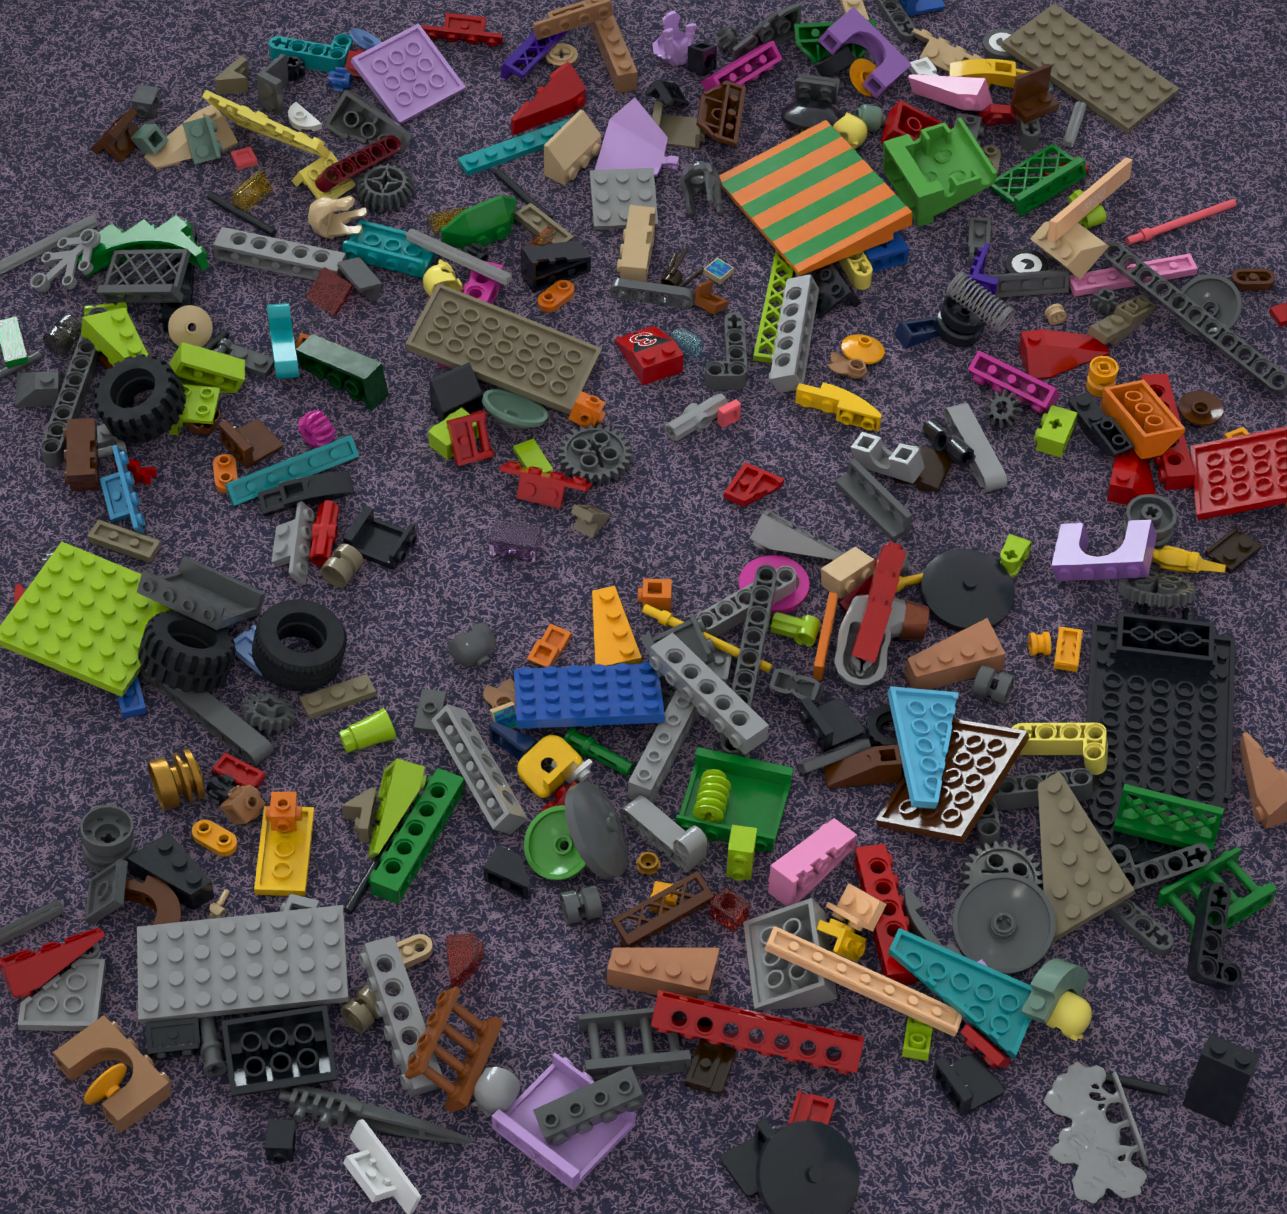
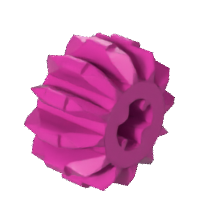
M309 411L298 421V430L302 434L301 437L305 439L306 444L309 443L312 449L330 443L335 439V429L332 427V422L328 420V416H324L322 411Z

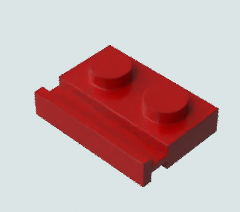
M798 1090L788 1124L808 1120L829 1125L835 1107V1100L814 1094L806 1095Z

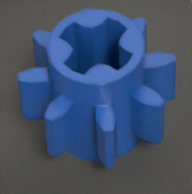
M336 67L335 71H330L328 85L333 87V91L344 92L345 88L350 89L352 73H347V68Z

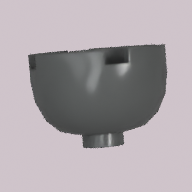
M486 622L471 626L472 631L467 634L464 631L461 632L448 644L449 653L460 665L464 667H474L477 665L480 668L491 661L489 657L494 653L496 639Z

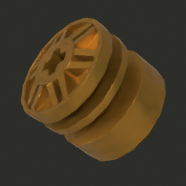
M189 749L182 750L183 762L178 753H173L172 766H169L164 757L148 761L147 763L151 782L163 811L179 807L180 794H183L188 803L193 802L192 790L198 800L205 798L203 776L198 762L194 759Z

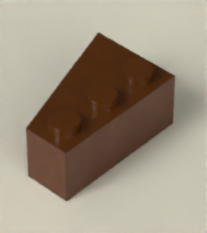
M95 418L67 419V428H63L64 442L67 441V449H64V461L66 463L65 484L70 485L72 492L99 490L98 436Z

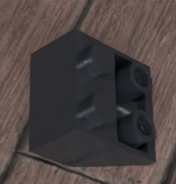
M469 362L429 379L431 410L440 422L460 408H463L469 414L483 409V394Z

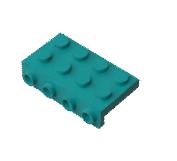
M360 220L357 224L362 225V234H353L349 241L345 240L342 244V252L346 254V259L360 257L366 264L420 278L424 277V274L430 268L437 255L406 239L407 231Z

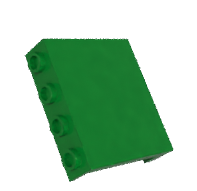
M697 747L695 765L680 814L676 816V824L685 831L691 826H697L703 831L707 840H720L724 842H729L732 825L757 828L755 850L759 852H773L791 788L794 768ZM712 769L721 770L731 783L724 819L720 823L696 819L693 815L701 776L705 771Z

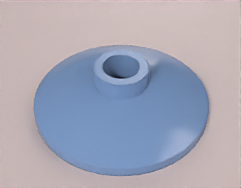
M352 28L349 32L351 38L358 45V49L366 51L382 43L374 35L362 29Z

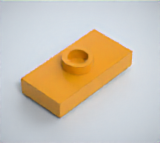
M1059 626L1054 669L1078 671L1083 630Z

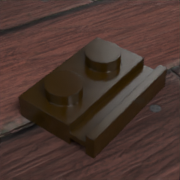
M1234 527L1205 551V556L1211 558L1215 563L1226 565L1225 571L1231 574L1258 553L1262 545L1247 534L1239 532L1237 527Z
M700 1038L685 1079V1086L707 1093L714 1092L717 1093V1096L721 1097L735 1060L737 1049L726 1047V1044H710L707 1042V1039Z

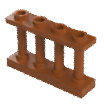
M457 986L447 991H442L437 997L436 1008L427 1019V1028L417 1041L418 1048L408 1061L407 1066L409 1068L405 1074V1077L409 1080L423 1074L447 1092L448 1099L444 1107L451 1113L468 1106L474 1092V1087L481 1076L504 1022L497 1016L482 1021L456 1002L460 993V989ZM451 1011L475 1029L476 1035L473 1041L447 1023ZM442 1032L466 1050L467 1055L463 1063L437 1044ZM432 1053L457 1071V1078L454 1084L428 1065Z

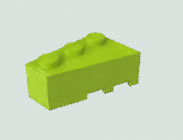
M181 342L168 364L183 385L220 388V393H237L245 380V360Z

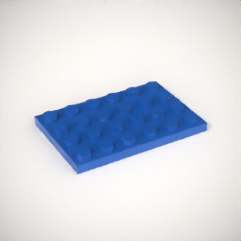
M650 662L629 665L620 663L607 666L596 664L593 666L571 665L569 667L547 666L545 668L523 667L521 669H514L517 729L665 723L660 678Z

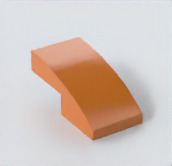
M549 624L542 639L536 641L527 657V661L543 668L552 666L572 637L571 632Z

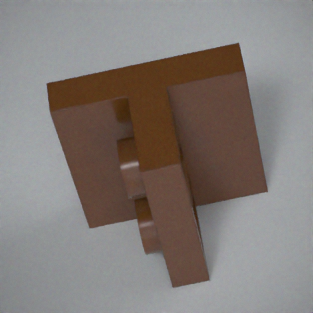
M132 107L109 126L90 149L96 154L105 149L117 162L123 161L136 146L131 137L139 128L131 120L137 112Z

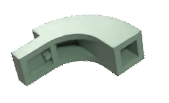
M1059 958L1048 961L1038 971L1030 984L1032 991L1021 1010L1023 1016L1047 1024L1059 999L1066 991H1070L1078 996L1081 995L1090 978L1087 970Z

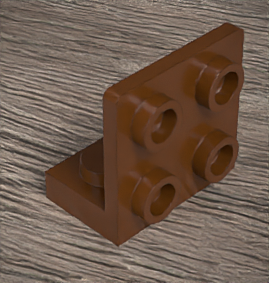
M1050 64L1015 77L1011 107L1024 123L1059 109L1060 103L1048 91L1052 68Z
M255 419L239 429L236 426H232L227 420L218 424L220 442L246 469L283 449V443L259 419Z

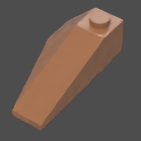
M1247 732L1243 733L1239 749L1252 802L1253 815L1256 821L1261 822L1265 829L1287 822V773L1284 769L1278 770L1274 766L1275 760L1272 757L1266 758L1262 747Z

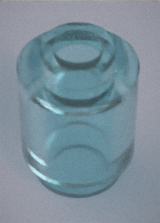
M684 327L675 329L671 334V338L682 352L689 356H698L701 353L705 343L701 336Z

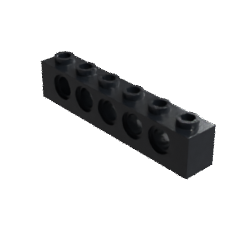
M188 222L193 229L191 234L197 244L196 222ZM176 258L171 263L175 266L181 259ZM188 262L181 285L182 302L160 303L162 310L158 311V321L163 323L164 331H168L169 319L178 308L192 305L195 265ZM169 264L162 269L163 275L171 269ZM174 274L166 283L174 284L176 275ZM191 323L188 325V330H189V331H190V328H191Z

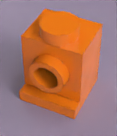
M643 579V588H638V602H643L642 609L645 604H648L656 609H665L671 612L672 579Z

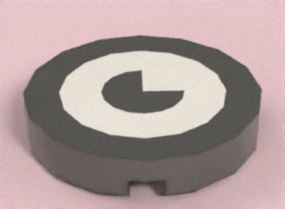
M995 29L986 33L982 45L984 53L993 59H1008V61L1015 59L1014 56L1001 48L1002 41L1015 32L1008 29Z

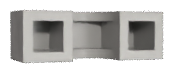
M862 432L850 447L853 457L865 469L903 481L914 483L925 469L919 448L900 443L895 451L891 452L884 446L881 437Z

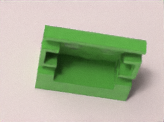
M961 117L957 118V124L953 129H949L944 122L922 129L920 137L915 141L911 139L909 134L883 142V172L900 199L912 211V218L917 226L933 223L934 216L990 187L997 179L995 168Z

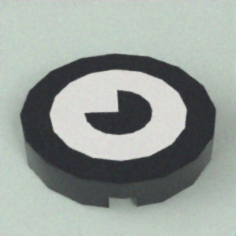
M1031 249L1013 251L1007 256L1005 261L1006 274L1048 271L1047 259L1041 253Z

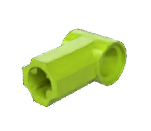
M1080 189L1074 191L1068 197V203H1072L1084 191ZM1098 205L1079 222L1086 229L1103 224L1107 219L1106 212L1101 205Z
M776 612L773 616L770 632L794 638L796 643L800 645L803 643L807 647H811L814 645L821 622L811 615L797 618Z

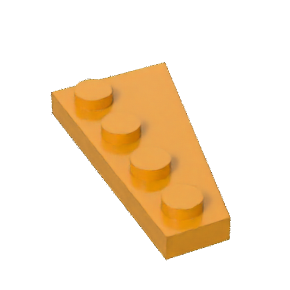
M611 586L593 590L595 665L602 664L607 666L620 663L628 665L641 663L642 657L616 587Z

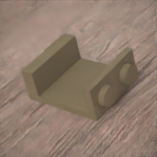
M655 101L652 119L668 137L667 146L699 149L700 142L705 141V133L696 126L697 118L663 114L664 104L660 101Z

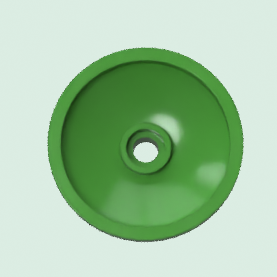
M565 806L550 807L533 819L524 838V853L530 867L540 876L555 881L570 879L582 872L587 865L577 851L570 835ZM569 843L568 849L564 850V845Z

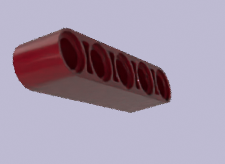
M387 135L328 166L316 178L315 184L317 188L325 193L330 192L357 178L366 169L370 170L372 166L377 167L379 164L385 163L401 149L400 140L394 135Z

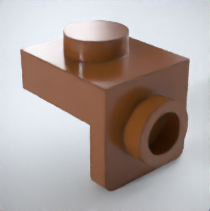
M708 280L698 284L695 289L694 305L705 309L710 314H717L728 309V300L712 294L713 281Z

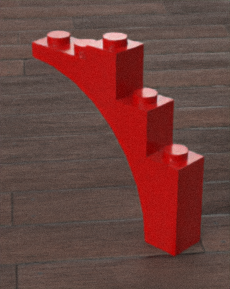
M889 541L888 546L882 545L880 554L876 556L873 578L851 656L874 663L876 661L892 610L891 605L900 580L898 578L907 551L902 550L903 545Z

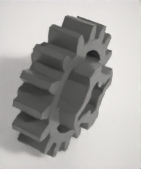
M256 692V696L250 694L248 699H244L241 715L244 716L245 722L250 721L251 727L258 726L259 731L266 730L268 733H271L275 729L280 733L281 728L288 730L289 725H293L296 710L292 708V703H286L287 698L280 699L278 694L273 695L269 694V692H266L265 695Z

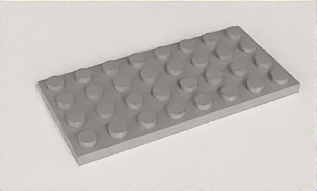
M343 905L137 927L138 1020L140 1024L349 1002Z

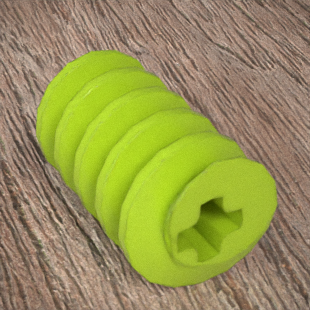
M707 770L702 774L693 811L696 819L713 823L723 821L731 783L721 770Z

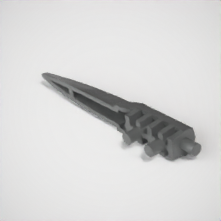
M300 1086L295 1087L293 1092L281 1090L279 1100L289 1102V1114H293V1120L297 1123H301L307 1113L312 1114V1120L316 1121L321 1116L318 1124L324 1129L328 1128L332 1119L338 1120L337 1126L342 1127L346 1121L350 1128H354L358 1120L364 1119L367 1125L374 1131L430 1141L461 1144L472 1143L469 1137L447 1128L393 1110L363 1103L356 1097Z

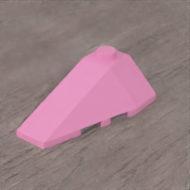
M909 75L908 77L912 91L915 94L962 110L981 112L988 105L993 104L986 78Z

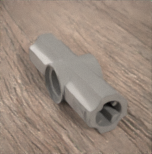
M722 393L716 394L699 405L697 403L688 405L681 416L665 424V431L668 437L673 441H678L695 430L701 432V429L708 428L712 420L718 417V408L728 404L726 397Z

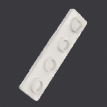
M364 1119L358 1120L350 1135V1139L360 1152L346 1156L343 1164L372 1203L394 1196L406 1214H412L421 1199V1195Z

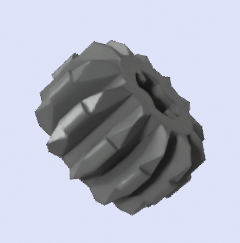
M1004 389L1002 396H1000L999 392L995 391L994 396L996 399L988 397L987 400L991 402V405H984L985 410H990L985 417L987 419L993 418L991 420L992 425H996L999 422L1000 428H1004L1005 421L1008 426L1012 427V418L1016 421L1020 420L1015 414L1023 412L1022 408L1016 407L1022 401L1020 399L1014 400L1016 398L1014 392L1008 396V391ZM1005 404H1007L1006 408L1008 409V411L1006 413L1002 412V414H1000L1001 410L999 409V407L1001 405L1005 406Z

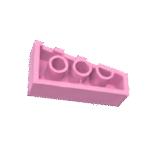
M835 818L827 824H823L819 830L770 865L768 893L785 906L800 902L855 849L857 834Z

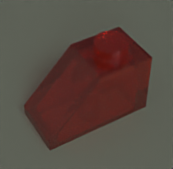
M476 933L446 936L451 988L457 986L460 989L480 967L479 958H484L483 943L477 942Z

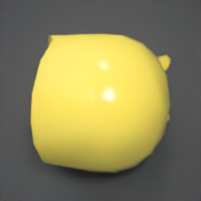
M848 112L833 125V128L854 150L860 147L867 137L868 132L865 122Z
M441 259L438 261V265L430 267L424 274L423 287L430 297L438 283L460 292L463 290V285L459 278L456 279L452 267L448 262H444Z
M1066 991L1059 999L1046 1025L1052 1029L1055 1027L1061 1029L1064 1036L1075 1041L1082 1039V1033L1089 1026L1092 1018L1090 1004L1084 998Z

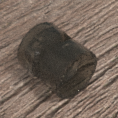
M64 314L54 324L55 326H52L43 336L46 347L51 352L60 356H65L74 344L79 341L82 324L75 317Z

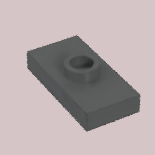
M422 689L414 723V732L438 735V731L431 720L444 708L446 691Z

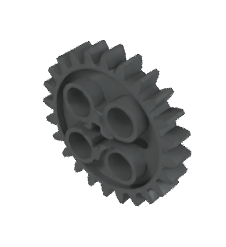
M589 424L588 429L581 425L579 432L572 429V435L565 434V440H561V447H558V462L561 463V470H565L566 476L572 474V479L573 477L585 478L592 485L593 482H597L601 486L602 481L610 484L611 478L618 481L619 475L624 476L625 469H630L632 447L629 446V440H625L624 434L618 435V429L611 432L609 425L605 429H601V424H598L597 428H593Z
M1154 571L1153 573L1149 572V576L1144 578H1120L1118 592L1125 599H1131V602L1137 601L1139 604L1147 603L1148 606L1157 605L1158 607L1166 606L1170 608V606L1179 607V604L1186 606L1187 603L1195 601L1196 586H1194V583H1190V580H1183L1184 577H1176L1175 574L1167 575L1165 572L1158 574Z
M994 841L992 848L987 843H984L983 851L977 847L975 855H969L968 862H965L963 867L965 871H963L961 876L964 879L962 888L966 889L977 879L989 874H1014V871L1021 872L1024 875L1023 877L1043 888V881L1040 880L1043 877V872L1037 871L1040 866L1039 862L1032 863L1034 854L1025 855L1027 848L1018 851L1017 843L1010 848L1007 841H1004L1003 846H999L998 842ZM995 862L999 864L1000 867H993L990 865V863Z

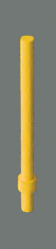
M645 604L643 607V613L657 619L658 623L666 627L668 625L675 627L684 623L673 617V614L666 610L660 611L648 604ZM703 632L706 640L711 638L715 648L738 658L739 648ZM762 660L760 669L769 673L773 665ZM746 661V663L748 664L754 663L752 661Z

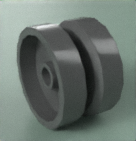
M1146 494L1132 499L1127 505L1122 529L1124 539L1128 521L1152 520L1157 534L1154 548L1162 549L1164 546H1168L1172 541L1177 519L1175 507L1169 500L1158 495Z

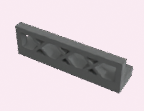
M855 458L849 460L848 472L837 478L834 485L892 542L909 533L911 530L912 514Z

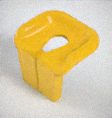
M548 735L543 737L520 759L517 772L520 779L538 797L547 798L571 776L575 769L582 765V758L562 737ZM545 758H552L557 764V767L550 773L541 768V762Z

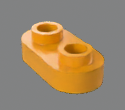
M200 820L193 825L192 836L194 841L219 856H230L237 850L236 836L210 820Z

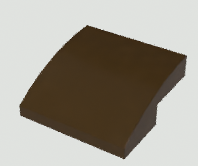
M909 445L920 449L925 469L914 483L893 478L894 482L916 484L917 490L939 492L954 460L946 453L931 448Z

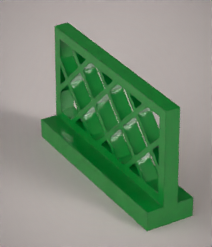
M1052 143L997 177L994 184L989 188L1013 205L1016 213L1022 217L1086 177L1085 160L1080 156L1075 159ZM1052 152L1057 155V157H1046ZM1041 163V167H1030L1032 164ZM1045 163H1056V167L1044 166ZM1060 163H1068L1064 166H1059ZM1025 173V177H1013L1016 174ZM1040 173V177H1028V174ZM1043 173H1051L1050 175L1043 177ZM1012 183H1024L1023 187H1012ZM1027 183H1035L1034 185L1027 187ZM1000 184H1009L1008 187H998ZM1011 193H1019L1014 197L1011 196Z
M1124 784L1113 831L1181 848L1203 844L1209 848L1212 855L1224 808ZM1128 794L1138 796L1139 799L1133 800ZM1155 801L1162 802L1164 805L1158 806ZM1146 804L1150 809L1144 810L1140 806ZM1179 808H1187L1189 811L1182 812ZM1171 810L1175 815L1168 816L1165 812ZM1204 814L1215 815V817L1207 818ZM1196 816L1200 821L1193 822L1190 818Z

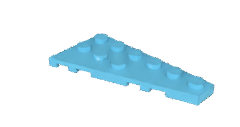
M890 686L887 694L911 807L935 809L939 801L942 785L941 779L946 763L945 757L948 752L958 692Z

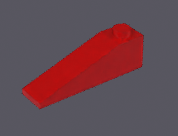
M567 61L549 76L551 80L545 87L540 86L536 90L535 98L531 102L526 101L511 118V133L513 135L571 114L585 105L586 88L570 62Z
M1045 329L1021 332L1018 347L1026 373L1039 380L1051 379L1063 371L1075 369L1080 364L1090 363L1095 357L1109 355L1107 344H1103L1091 335Z
M1134 450L1115 458L1106 501L1128 505L1132 499L1140 495H1155L1156 491L1148 459H1140Z
M95 928L69 936L64 939L65 943L60 944V942H48L43 944L39 951H30L28 948L0 958V972L10 994L14 997L18 996V998H24L33 994L34 989L41 987L105 937L104 932L100 928Z

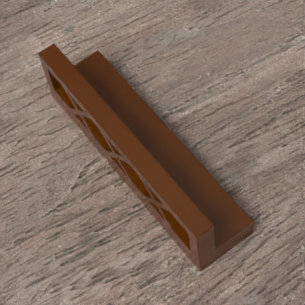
M698 871L694 872L612 919V924L622 938L620 942L621 947L633 948L709 905L714 895ZM693 880H696L702 892L696 895L685 893L686 885ZM669 894L680 896L679 905L675 907L664 905L665 896ZM648 906L659 908L658 916L653 920L642 917L644 908ZM627 918L638 921L636 929L628 934L620 923Z

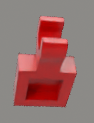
M129 458V464L126 465L128 471H131L133 475L134 485H137L139 481L150 485L151 477L157 478L156 468H141V462Z

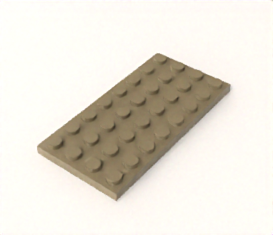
M1052 4L1002 41V49L1033 70L1050 64L1052 66L1050 82L1076 100L1085 102L1089 109L1126 133L1179 93V87L1056 4Z
M440 283L436 285L404 348L453 369L469 362L476 378L570 415L580 392L583 391L602 350L600 347Z

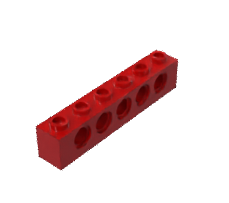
M1168 374L1141 375L1140 380L1146 381L1181 423ZM1183 434L1162 455L1153 457L1154 464L1159 466V482H1163L1165 490L1192 489L1195 472Z
M885 844L855 847L854 863L861 890L887 904L872 932L883 976L903 985L916 984L917 977L888 954L895 938L890 935L896 936L899 928L907 932L910 930L909 918L903 914L904 899L902 894L898 895L897 891L899 888L898 876L892 872V854L887 853Z

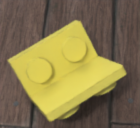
M331 151L327 159L319 158L299 171L292 179V182L297 187L302 183L305 186L307 185L317 199L325 196L337 199L356 185L351 180L327 193L317 188L315 184L316 178L328 166L338 162Z

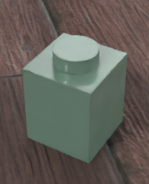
M144 124L131 137L143 154H156L169 141L157 124Z

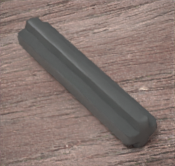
M54 900L0 928V945L62 914L64 911L61 903L58 900Z

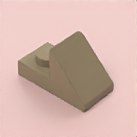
M240 56L214 78L217 94L248 92L247 76L249 70L246 58Z
M574 504L571 511L572 514L578 516L573 529L591 538L595 536L611 516V514L592 505Z
M376 788L366 790L345 803L342 807L343 818L355 820L354 831L358 832L359 841L369 842L377 804Z

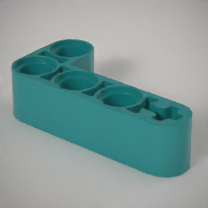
M343 33L335 36L331 45L282 36H275L269 40V52L272 61L281 54L287 57L296 56L300 61H304L305 68L324 72L335 71L336 67L345 68L348 51H353L351 36Z
M289 303L267 305L276 379L299 377Z

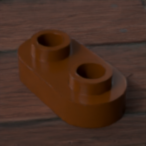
M1265 268L1236 269L1231 277V282L1239 290H1268L1273 287L1275 281V274Z

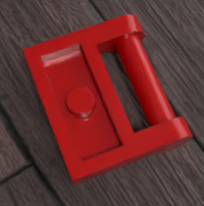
M478 411L446 421L455 465L460 466L494 456V450L490 446L485 422L487 418L486 411ZM473 422H476L482 448L479 452L475 441Z

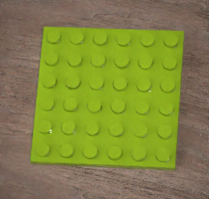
M61 542L0 625V646L123 697L142 669L138 659V650L146 624L158 613H165L173 609L137 593L142 574Z

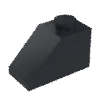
M498 845L483 867L484 881L529 900L530 882L521 856L513 849Z

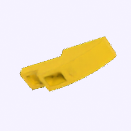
M971 59L950 63L949 66L950 77L986 78L988 89L991 84L1014 88L1015 77L1029 72L1017 69L1016 62L999 59Z
M824 382L821 388L798 384L796 404H800L803 407L816 408L826 413H835L836 421L845 425H854L868 431L874 430L879 432L882 414L857 395Z

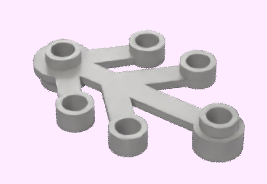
M85 229L79 237H62L59 239L57 246L63 252H45L41 257V261L47 267L53 266L56 261L60 262L46 275L44 273L35 274L30 281L31 286L37 292H47L51 286L50 282L66 268L62 284L67 289H73L77 285L74 274L79 255L83 253L78 269L84 275L91 273L93 270L90 260L93 248L101 240L98 231Z

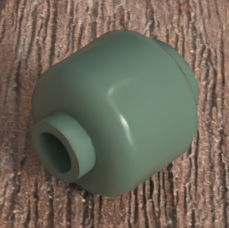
M863 104L854 112V116L865 122L867 132L876 133L880 127L885 125L886 116L883 115V111L879 106Z

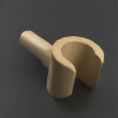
M225 889L219 900L210 905V918H217L219 914L224 918L227 910L222 906L230 893L229 890Z

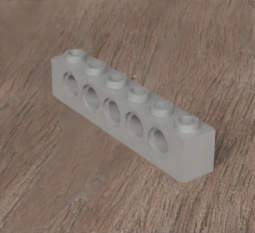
M225 227L221 228L213 244L214 257L217 260L339 285L343 276L342 271L337 267L338 262L346 260V254L343 252Z
M811 274L787 279L786 287L783 290V304L780 306L781 316L777 324L778 333L774 341L775 351L774 355H772L771 372H769V381L774 385L777 392L793 391L797 389L799 383L804 384L819 287Z
M673 632L650 647L649 662L655 670H659L665 676L667 682L681 692L685 700L690 701L697 707L698 712L703 717H707L713 723L715 729L723 733L730 740L733 747L739 748L744 754H747L767 740L769 725Z
M678 689L664 713L665 723L658 724L628 781L629 799L634 800L639 795H642L651 803L653 802L699 713L697 707L690 701L685 700Z
M447 704L431 720L492 829L513 834L528 817L467 711Z
M391 936L365 943L359 954V961L361 967L367 970L369 976L367 978L368 988L371 993L374 992L377 1000L375 1007L378 1016L383 1017L385 1023L383 1028L386 1040L392 1043L394 1049L392 1050V1058L395 1065L400 1067L402 1073L400 1080L403 1089L408 1090L410 1097L439 1089V1086L423 1074L410 1080L405 1077L409 1068L407 1066L408 1061L415 1054L418 1048L417 1041L425 1032L426 1026L395 937ZM384 965L388 968L389 972H381L377 966ZM385 989H393L397 996H389ZM394 1013L403 1014L405 1020H397L394 1017ZM402 1037L411 1038L414 1044H405ZM432 1053L428 1065L442 1075L437 1058Z

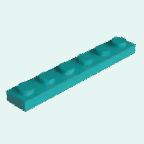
M570 118L458 158V164L465 174L469 176L544 149V144Z
M348 435L224 485L231 504L235 506L258 497V492L278 487V483L311 476L359 457L352 435Z

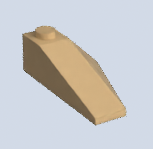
M212 105L195 112L183 122L210 116V119L215 121L217 132L214 133L216 140L221 142L223 152L238 144L224 115ZM182 124L167 136L169 141L156 154H146L144 156L155 169L180 164L184 160L192 159Z

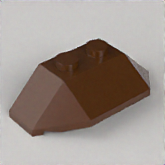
M726 80L721 85L702 93L696 126L711 140L732 147L737 146L746 87Z

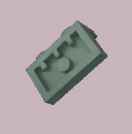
M210 116L182 123L194 164L221 158L220 153H223L220 140H216L214 132H217L215 121L210 119Z

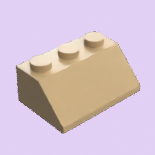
M580 109L544 144V175L563 185H566L570 180H574L578 172L582 168H586L594 156L599 155L602 147L601 134L583 110Z
M1049 221L1044 222L1030 238L1043 252L1078 279H1081L1109 247L1079 223L1075 224L1057 241L1051 242L1047 239Z

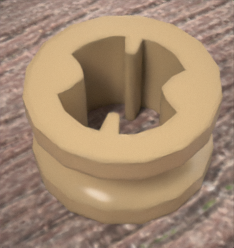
M1053 304L1045 311V316L1051 325L1060 324L1067 318V314L1061 304Z

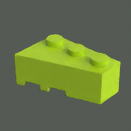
M125 307L82 317L81 335L85 339L88 338L95 345V349L98 352H102L108 358V362L113 367L114 363L122 362L129 356L134 358L138 354H145L147 357L148 353Z

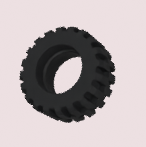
M138 354L134 358L132 356L126 357L124 361L114 363L112 369L108 368L104 372L105 376L100 378L97 383L99 388H96L94 393L96 413L110 433L123 442L128 441L129 443L138 444V441L147 443L150 442V439L154 438L156 440L160 438L161 434L164 432L168 433L172 430L171 426L178 423L180 420L179 415L183 414L185 408L183 404L186 403V395L183 384L171 366L162 358H157L154 355H147L146 357L145 354ZM146 390H154L144 403L133 408H126L131 399L137 394Z
M169 610L165 613H158L146 624L138 650V659L143 670H146L151 678H156V681L160 684L164 683L169 688L181 689L183 692H210L223 685L226 681L236 647L233 637L230 636L227 629L221 628L216 630L180 612Z

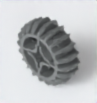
M389 163L386 166L381 164L378 167L372 166L370 170L366 169L364 173L360 174L357 180V196L361 204H365L366 209L372 207L373 212L380 209L381 213L384 210H388L391 213L393 208L399 211L400 206L406 207L407 202H411L414 193V182L410 173L406 172L404 167L398 168L397 164L394 166H390Z

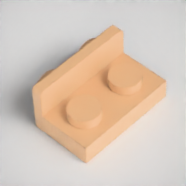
M848 883L838 905L836 906L828 902L826 907L834 911L832 916L843 922H846L848 919L847 925L858 931L866 928L873 932L887 904Z

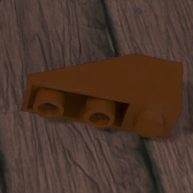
M898 745L869 748L825 766L824 773L827 788L898 783L901 781L902 760Z

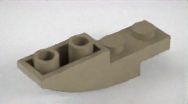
M1138 295L1116 306L1114 314L1091 325L1087 333L1103 344L1109 342L1115 345L1141 325L1153 313L1157 305L1150 302L1147 297Z

